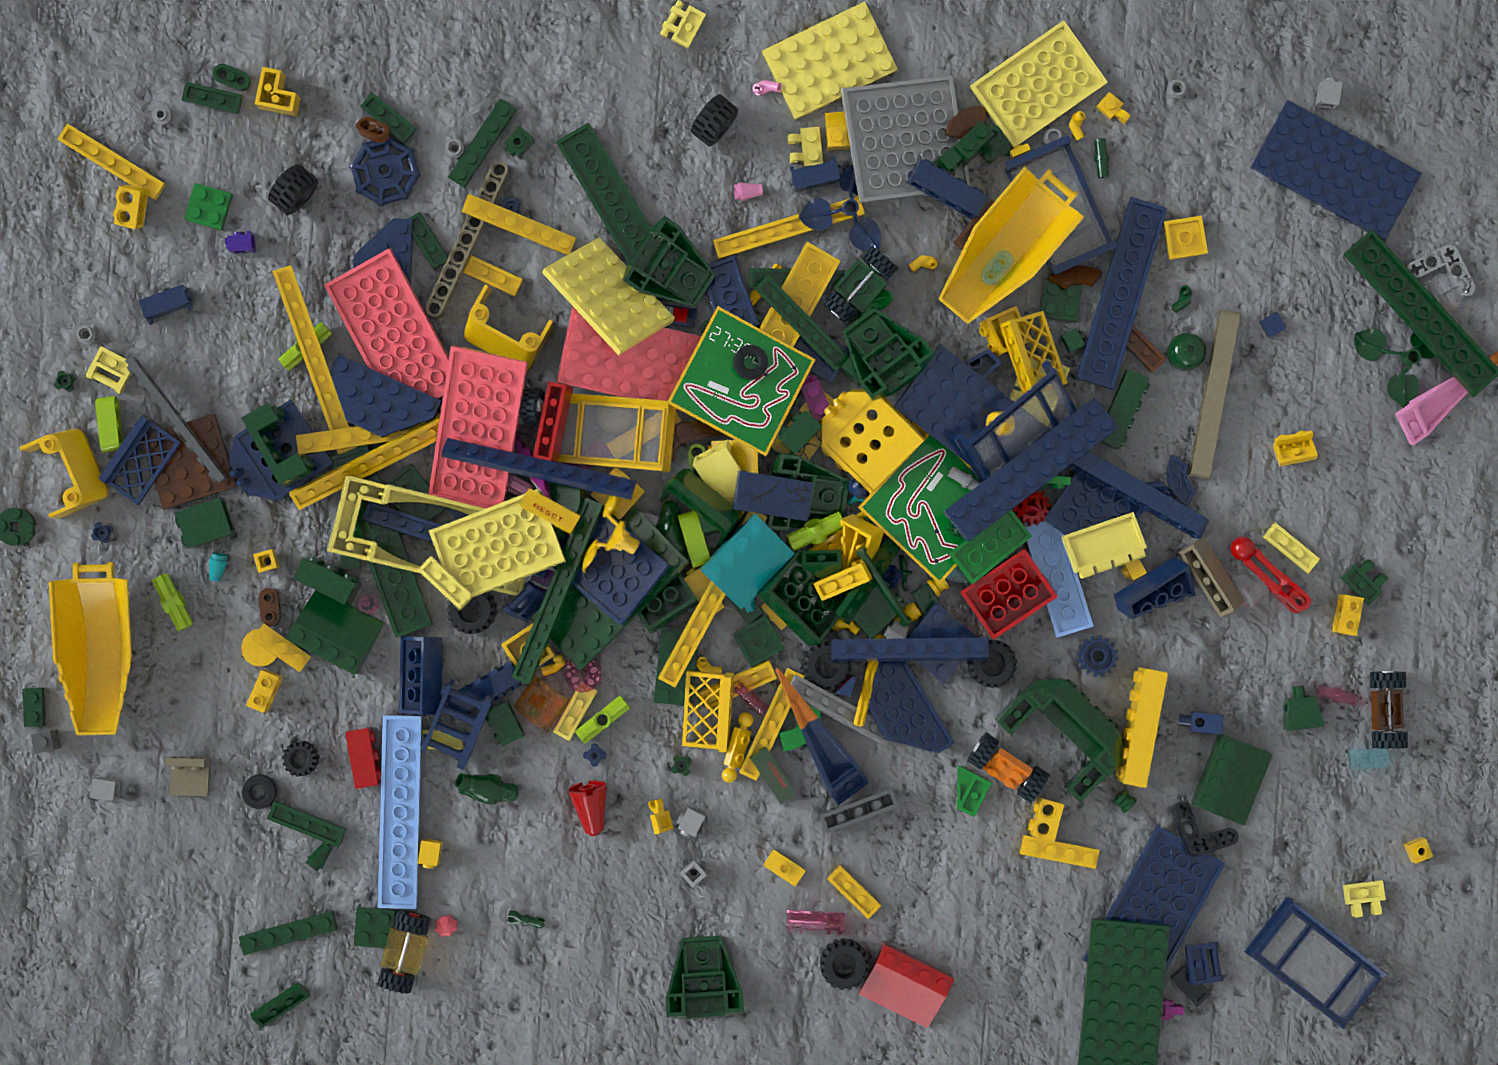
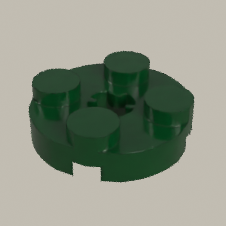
M10 508L0 514V539L11 546L25 545L30 542L36 532L34 516L29 511L20 508ZM14 522L20 523L18 527L20 530L18 532L12 530Z

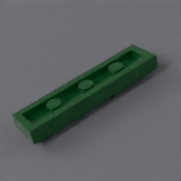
M276 800L273 802L267 817L270 821L335 847H340L347 830L344 827Z

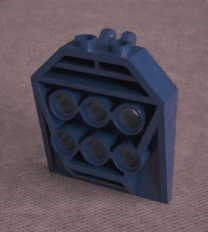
M291 399L280 406L286 415L283 417L286 423L277 427L281 429V435L275 438L273 434L275 429L266 434L272 437L275 445H273L274 449L282 454L284 460L298 453L296 435L313 433ZM246 428L234 436L229 464L232 468H230L231 472L229 474L232 478L240 479L236 485L241 487L246 494L249 493L252 496L282 501L289 496L290 491L306 484L334 463L326 451L303 454L306 457L309 456L314 463V467H312L314 473L290 487L280 486L269 466L265 465V459L260 450L256 451L254 447L255 442ZM286 444L292 446V450L288 454L284 452Z

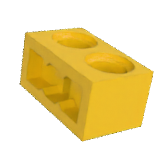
M131 185L119 186L116 191V208L113 212L114 224L132 229L143 228L149 190ZM129 193L133 196L132 201L129 199ZM127 212L130 214V220L126 216Z
M1344 594L1338 595L1332 632L1357 636L1364 598Z
M268 669L261 670L246 706L262 713L269 712L284 676Z
M1039 797L1038 801L1035 800L1033 812H1035L1034 819H1030L1028 825L1030 835L1055 842L1064 804L1043 797ZM1050 804L1052 806L1051 813L1044 814L1043 807ZM1046 823L1047 830L1044 833H1039L1038 826Z

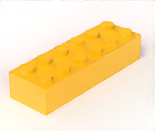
M1141 667L1134 671V690L1131 689L1129 695L1131 707L1126 711L1128 723L1122 732V738L1124 739L1122 762L1115 770L1117 780L1123 784L1147 787L1168 676L1166 672Z

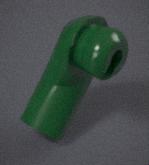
M1183 285L1180 288L1179 301L1171 305L1175 313H1178L1191 303L1192 290L1188 285Z

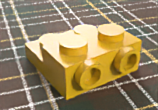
M1017 306L979 323V332L983 337H986L989 343L987 348L996 357L1009 352L1000 324L1015 318H1021ZM1021 322L1017 323L1019 330L1024 333L1026 325Z

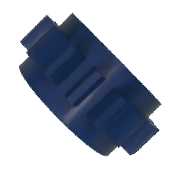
M1098 635L1097 639L1094 636H1090L1089 641L1087 639L1083 640L1084 645H1078L1081 650L1076 652L1079 655V659L1076 662L1082 664L1080 666L1081 670L1087 669L1085 674L1089 675L1093 672V677H1097L1098 673L1103 677L1105 675L1104 672L1111 673V667L1116 668L1114 662L1119 660L1118 657H1115V653L1118 650L1113 649L1115 643H1108L1109 638L1106 637L1102 640V635ZM1100 651L1102 658L1096 662L1093 659V653Z

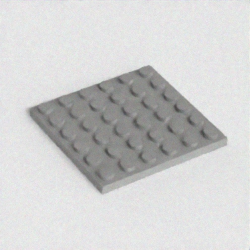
M952 76L842 88L841 96L859 203L927 195L906 182L915 164L920 159H927L933 162V166L937 167L934 162L960 141L959 139L945 136L949 122L958 113ZM958 162L960 166L952 173L950 172V175L965 180L967 185L971 186L967 165L964 167Z

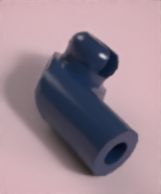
M1162 481L1146 482V484L1169 497L1171 496L1170 489Z

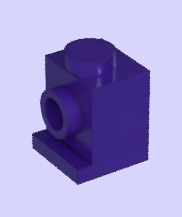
M250 230L246 231V235L245 232H234L233 235L225 237V247L232 254L256 253L255 234Z

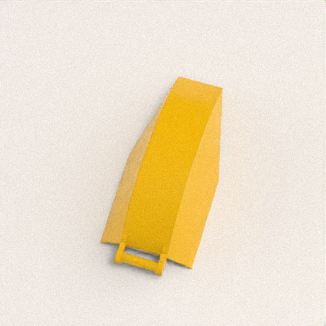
M1024 167L974 226L938 298L967 324L1034 277L1084 218L1082 214L1069 206L1079 193L1077 191L1073 192L1055 177L1051 169H1048L1039 180ZM1047 179L1051 184H1053L1057 189H1059L1063 194H1065L1068 197V199L1066 201H1063L1058 195H1056L1052 190H1050L1046 185L1043 184L1045 180Z
M114 562L92 565L73 563L72 579L49 581L53 661L59 671V681L62 682L64 687L65 700H68L71 710L69 713L76 735H115L118 730L132 660L128 579L115 578ZM81 572H107V578H81Z

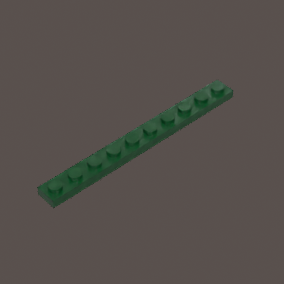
M585 497L578 514L580 518L570 534L563 551L566 562L557 565L512 678L527 685L532 684L605 505Z

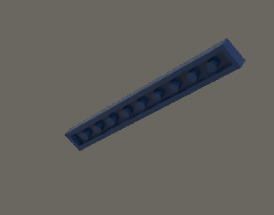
M447 438L442 450V457L629 500L632 499L636 487V480Z
M372 502L368 503L362 519L365 522L433 543L429 531L443 526ZM548 569L532 575L545 579Z

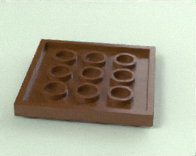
M216 414L207 415L186 423L229 479L225 483L214 482L208 474L210 472L206 466L203 467L198 462V455L195 451L191 452L185 445V442H187L183 436L180 437L174 431L173 427L175 426L166 428L164 430L182 443L155 482L163 510L237 487L235 477L232 478L229 474L232 467L229 464V456ZM157 431L148 434L149 440L158 438ZM170 439L163 440L164 451L170 450L175 443ZM159 441L150 442L151 453L161 452ZM144 443V444H143L144 450H145V453L147 454L146 443ZM161 454L152 456L154 466H160L162 463Z

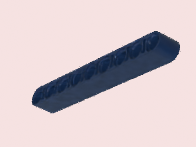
M1090 451L1069 466V468L1193 538L1201 539L1209 523V520L1203 515Z

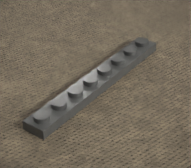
M128 357L125 360L128 364L126 367L133 376L136 375L140 380L138 383L144 391L148 390L152 395L150 397L151 401L156 406L159 405L163 410L161 413L167 421L171 420L175 425L173 427L174 431L180 437L183 436L185 438L187 448L191 452L195 451L198 455V462L203 467L206 466L210 471L208 473L210 478L214 482L225 483L229 477L136 357Z

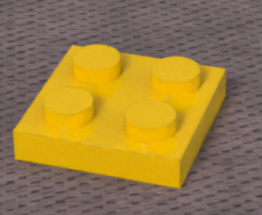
M1202 216L1163 222L1169 260L1208 254Z

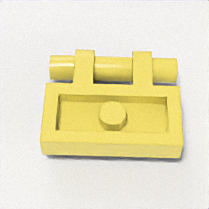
M678 0L675 6H672L667 21H664L660 35L666 38L669 32H672L674 35L671 40L689 49L706 14L690 5L685 12L681 10L684 3ZM677 17H681L682 20L678 27L673 25Z

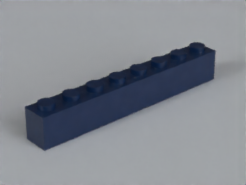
M988 638L832 639L831 662L987 660L989 658Z

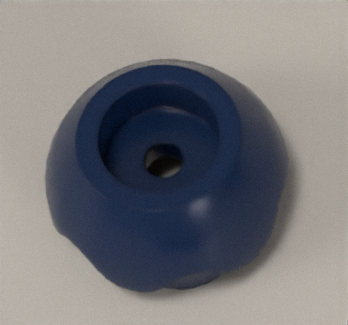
M855 478L850 480L849 491L857 499L867 498L869 492H866V489Z

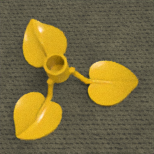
M610 496L603 510V517L607 516L616 526L613 535L607 544L598 543L597 539L590 544L583 558L582 572L584 573L585 569L592 562L598 548L606 547L607 551L617 549L634 554L639 545V540L629 536L630 533L624 529V521L618 523L611 516L618 499L616 496Z

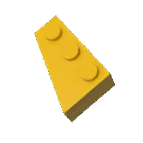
M854 514L840 519V525L843 526V536L841 537V543H843V554L841 555L842 571L863 562L860 556H857L855 553L861 546L866 547V552L872 560L880 547L884 530Z

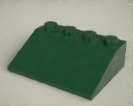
M798 549L756 595L808 646H813L823 641L839 619L836 611L842 602L837 595L823 601L821 600L814 586V583L821 579L802 568V552Z
M315 590L294 622L286 640L355 675L360 672L385 623L350 604L344 605Z
M1218 734L1190 804L1245 826L1273 754L1225 734Z

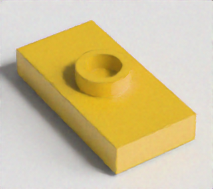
M775 849L772 850L763 866L793 886L797 885L806 871Z

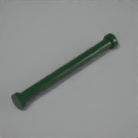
M859 547L855 551L856 555L860 556L862 561L865 562L869 572L901 620L900 624L902 627L909 625L912 621L911 618L905 614L868 556L866 547Z

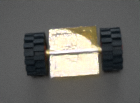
M397 910L393 924L395 928L390 927L380 966L385 968H381L377 982L379 987L396 993H411L415 976L412 974L418 975L428 940L426 935L431 921L430 917L409 910Z

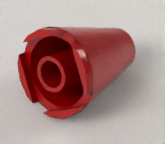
M591 780L587 785H583L580 782L569 788V796L584 832L589 834V836L600 835V832L604 830L607 786L604 781Z

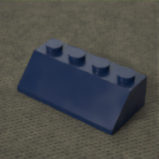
M401 636L399 713L436 715L441 703L442 637Z

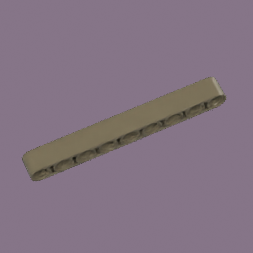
M495 161L491 165L477 195L478 198L495 205L510 175V171L503 161ZM504 167L505 172L502 175H496L497 168ZM495 184L497 189L494 192H488L489 185ZM467 216L426 304V312L432 318L440 319L444 316L487 222L480 220L481 222L478 227H472V221L477 218ZM466 236H472L470 244L466 245L463 243ZM458 253L464 254V259L461 262L455 261ZM451 270H455V278L448 279V272ZM441 288H448L446 296L442 297L439 295ZM439 305L440 311L432 314V306Z
M1220 309L1218 312L1188 475L1208 480L1211 474L1239 326V312Z

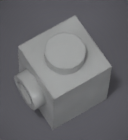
M1326 78L1321 81L1318 86L1315 106L1333 110L1339 106L1343 83L1337 82L1335 78Z
M103 777L93 778L88 787L90 798L109 801L119 799L121 780Z
M688 806L686 812H681L677 823H679L678 829L681 830L680 833L688 838L691 836L695 837L706 814Z

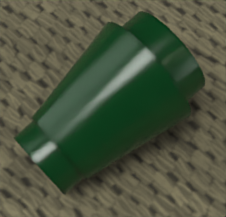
M323 842L307 857L308 859L305 863L318 872L320 868H323L333 848Z

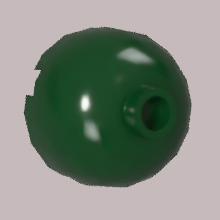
M1190 332L1181 333L1173 337L1169 342L1166 350L1167 358L1173 367L1175 366L1181 371H1191L1199 367L1204 361L1206 345L1196 334Z

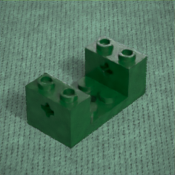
M267 402L241 417L279 485L290 487L314 473L312 468L314 463L309 456L306 457L299 453L284 460L282 454L279 451L276 452L273 447L275 445L274 440L270 435L266 434L286 423L283 418L286 415L280 406L277 407L276 404Z

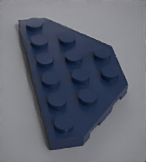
M393 218L354 254L353 268L390 248L411 285L414 220Z
M339 354L329 370L346 421L381 438L415 427L417 424L434 420L442 405V401Z
M906 661L879 662L874 676L868 711L887 741L933 753H940L955 742Z

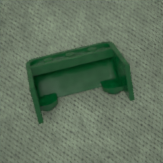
M682 469L671 478L660 498V502L663 503L670 494H673L720 531L722 536L717 544L718 548L724 544L743 518L742 511L732 509L733 505L699 479L691 469Z

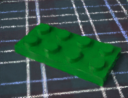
M1011 510L969 543L964 540L949 552L948 555L967 580L974 584L1030 539L1032 535Z

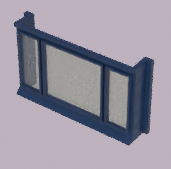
M1069 134L1005 162V172L1010 183L1024 167L1039 180L1048 169H1051L1055 177L1073 192L1077 191L1079 193L1069 206L1082 214L1084 218L1046 261L1050 274L1053 273L1054 275L1118 247L1116 240L1112 241L1073 154L1070 147L1072 141ZM1047 179L1045 180L1043 184L1046 185L1050 190H1052L1056 195H1058L1063 201H1066L1068 199V197L1065 194H1063Z
M1049 360L1041 364L1047 375L971 440H968L961 434L954 438L980 483L1077 411L1057 374L1058 371L1052 367ZM1007 423L1009 429L1002 433V427Z
M1287 897L1244 951L1343 1029L1346 1028L1345 1026L1382 978L1387 975Z

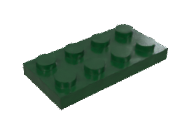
M667 626L661 628L654 703L682 706L685 704L687 670L696 671L698 647L676 687L658 679L685 628ZM691 676V683L694 686L695 676ZM691 695L689 699L691 703L693 700V695Z

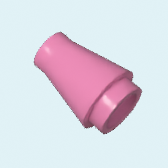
M739 182L734 185L736 200L744 201L763 195L761 184Z

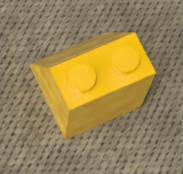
M728 440L732 446L730 452L741 470L758 474V452L737 440ZM711 441V445H708V450L724 441Z

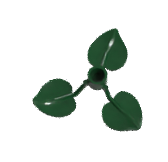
M1372 328L1357 332L1354 335V345L1356 351L1363 359L1375 361L1382 352L1399 355L1401 362L1406 365V368L1402 371V376H1392L1387 384L1389 396L1404 408L1409 404V401L1416 397L1419 388L1416 376L1413 374L1406 375V372L1412 368V365L1419 363L1421 358L1430 359L1435 357V355L1414 332L1409 340L1414 348L1403 352L1384 350L1386 338L1378 329Z

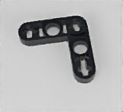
M1181 801L1173 805L1171 813L1185 851L1189 856H1201L1230 847L1238 842L1239 835L1233 828H1226L1201 836L1189 804ZM1178 809H1184L1185 812L1178 813ZM1188 818V820L1181 822L1182 819ZM1185 824L1192 827L1191 834H1187L1184 831ZM1227 835L1232 836V839L1221 840V838ZM1209 837L1215 839V841H1216V846H1215V847H1210V846H1209V844H1208V838H1209ZM1202 844L1203 846L1197 850H1192L1191 848L1193 845Z

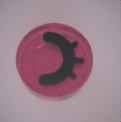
M364 595L359 599L358 607L365 614L374 613L378 608V600L373 595Z

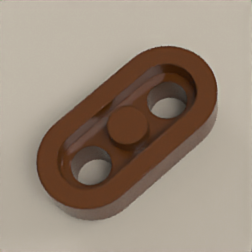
M362 118L356 124L358 133L374 142H386L391 136L388 126L373 118Z
M273 588L263 589L259 594L260 619L267 626H275L281 620L280 596ZM267 594L271 595L270 601L265 599ZM269 613L273 615L272 620L267 619Z

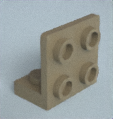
M171 756L165 758V766H170V795H209L210 757Z

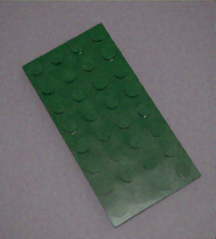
M637 507L623 520L624 527L671 566L623 626L615 622L572 585L550 639L580 671H583L689 563L685 556ZM539 610L531 616V618L534 621L537 617Z
M1091 918L1077 1065H1157L1170 932L1169 925Z

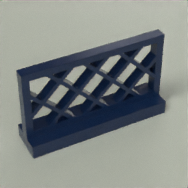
M141 415L98 479L112 486L136 505H140L182 442L157 425L150 417ZM153 427L157 430L158 438L149 440L148 432ZM170 439L175 444L170 450L164 451L163 440ZM159 441L161 452L151 453L150 442ZM146 443L147 454L138 455V446ZM161 454L162 463L160 466H154L152 456ZM148 457L150 467L141 469L139 458ZM135 459L137 470L128 471V461ZM150 470L151 479L148 482H143L141 471ZM137 472L139 483L130 485L129 474ZM119 475H125L126 486H119L115 483ZM140 486L141 494L138 498L132 495L131 487Z

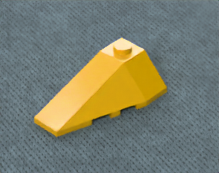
M825 113L827 152L851 150L845 113Z

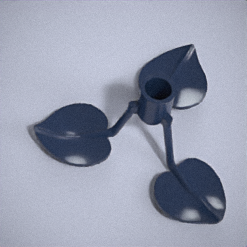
M852 164L844 170L843 176L840 177V187L844 191H850V199L845 201L841 208L830 211V204L822 198L812 199L799 214V219L805 226L813 230H825L832 225V214L842 212L845 216H853L856 226L851 228L849 232V239L852 245L860 250H869L871 246L879 250L881 235L878 225L870 218H863L860 223L857 220L859 204L854 200L853 193L858 196Z

